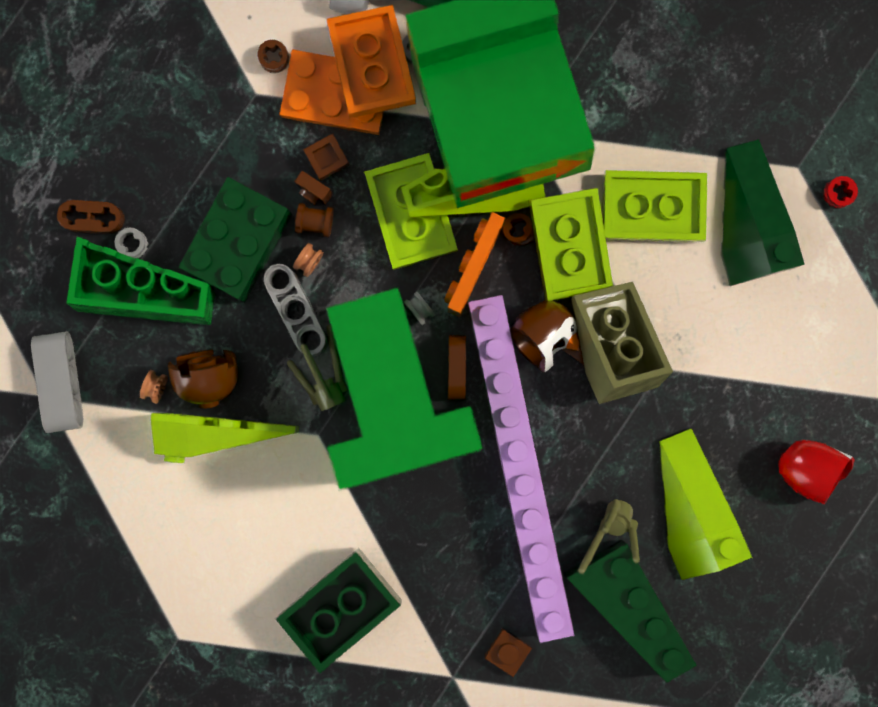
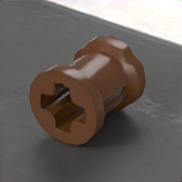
M299 203L295 220V233L301 234L302 231L323 233L324 237L329 238L332 230L334 209L332 207H328L326 210L308 208L304 203Z

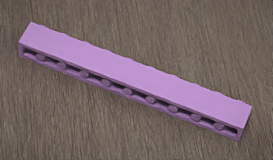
M503 296L472 301L468 303L537 636L540 643L574 636Z

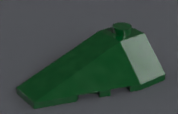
M760 140L726 148L721 257L729 285L734 286L805 265L795 229Z

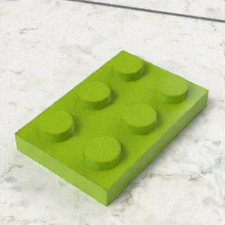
M429 153L364 172L393 270L458 251L448 215L410 217L402 194V187L434 170Z
M605 170L603 225L606 239L706 241L707 173Z
M598 188L528 200L545 300L553 301L612 287L613 281Z

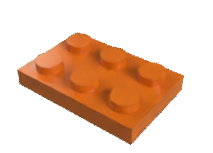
M393 5L327 19V26L349 118L416 104V96Z
M292 49L280 110L281 118L380 135L384 111L349 118L335 57Z
M492 212L489 220L481 219L473 240L477 243L474 252L467 249L459 266V272L463 273L460 282L452 281L444 298V302L449 304L447 307L448 313L460 318L503 227L504 217Z

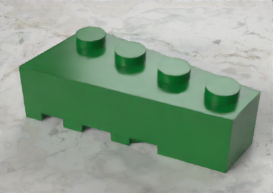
M76 238L66 303L77 312L211 325L215 292L208 283L169 269L160 268L147 261L121 254L111 248L96 245L86 239Z

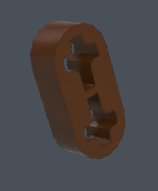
M67 200L60 205L57 211V220L60 225L73 232L114 234L120 231L125 221L122 210L109 202ZM76 207V211L86 214L87 219H76L73 225L72 221L67 219V213H73ZM107 210H109L116 218L115 221H109L108 227H106L104 222L95 220V215L104 216Z
M449 335L448 400H465L466 335Z

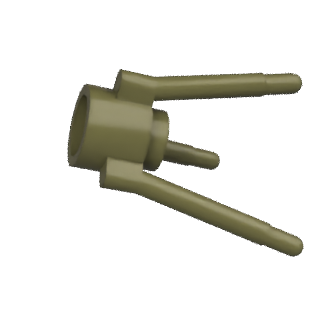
M327 325L326 329L336 383H334L332 377L326 380L323 379L306 344L301 345V350L317 384L312 387L292 360L287 361L288 367L310 396L313 405L318 404L321 412L346 401L343 392L347 391V387L343 381L337 344L331 325Z
M615 499L607 505L604 519L601 520L599 530L578 569L580 574L585 573L606 533L613 536H621L625 532H629L632 559L634 563L639 562L638 522L632 519L633 508L630 504Z

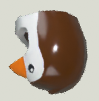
M545 300L527 308L515 319L509 328L511 338L517 349L542 373H545L553 366V355L560 349L579 350L580 342L576 334V320L568 308L555 301Z

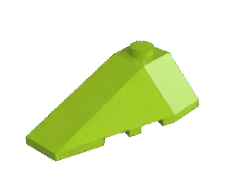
M434 169L401 188L410 217L515 211L529 207L528 200L545 197L544 185L540 184L457 208L445 169Z
M151 413L154 454L164 455L165 462L185 463V457L199 456L299 433V426L172 413Z
M692 428L659 441L662 481L664 482L665 494L664 508L668 532L667 545L681 580L718 572L752 558L739 525Z

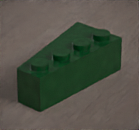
M620 540L594 555L583 574H580L578 571L581 563L563 573L666 683L697 666L639 563L633 562L631 549L626 542Z

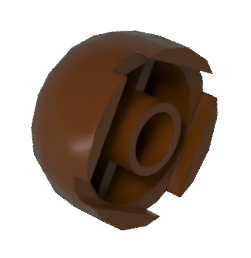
M213 349L176 357V365H173L171 362L168 363L173 390L179 398L192 404H198L199 408H212L219 405V400L226 398L232 392L238 380V368L234 352L223 350L224 356H212L214 353Z

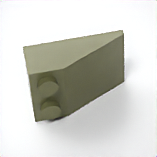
M633 281L572 297L585 372L599 404L658 388L673 373Z

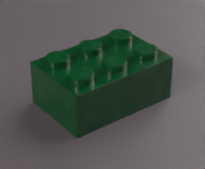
M227 177L182 259L179 268L245 303L286 228L292 213L286 207Z
M358 548L283 610L276 618V621L317 671L321 673L401 606L402 599L360 548Z

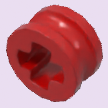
M839 176L826 184L823 196L831 207L843 208L855 201L858 196V187L853 179L847 176ZM842 184L844 185V192L848 193V197L845 196L838 200V193L833 191V187L837 188Z

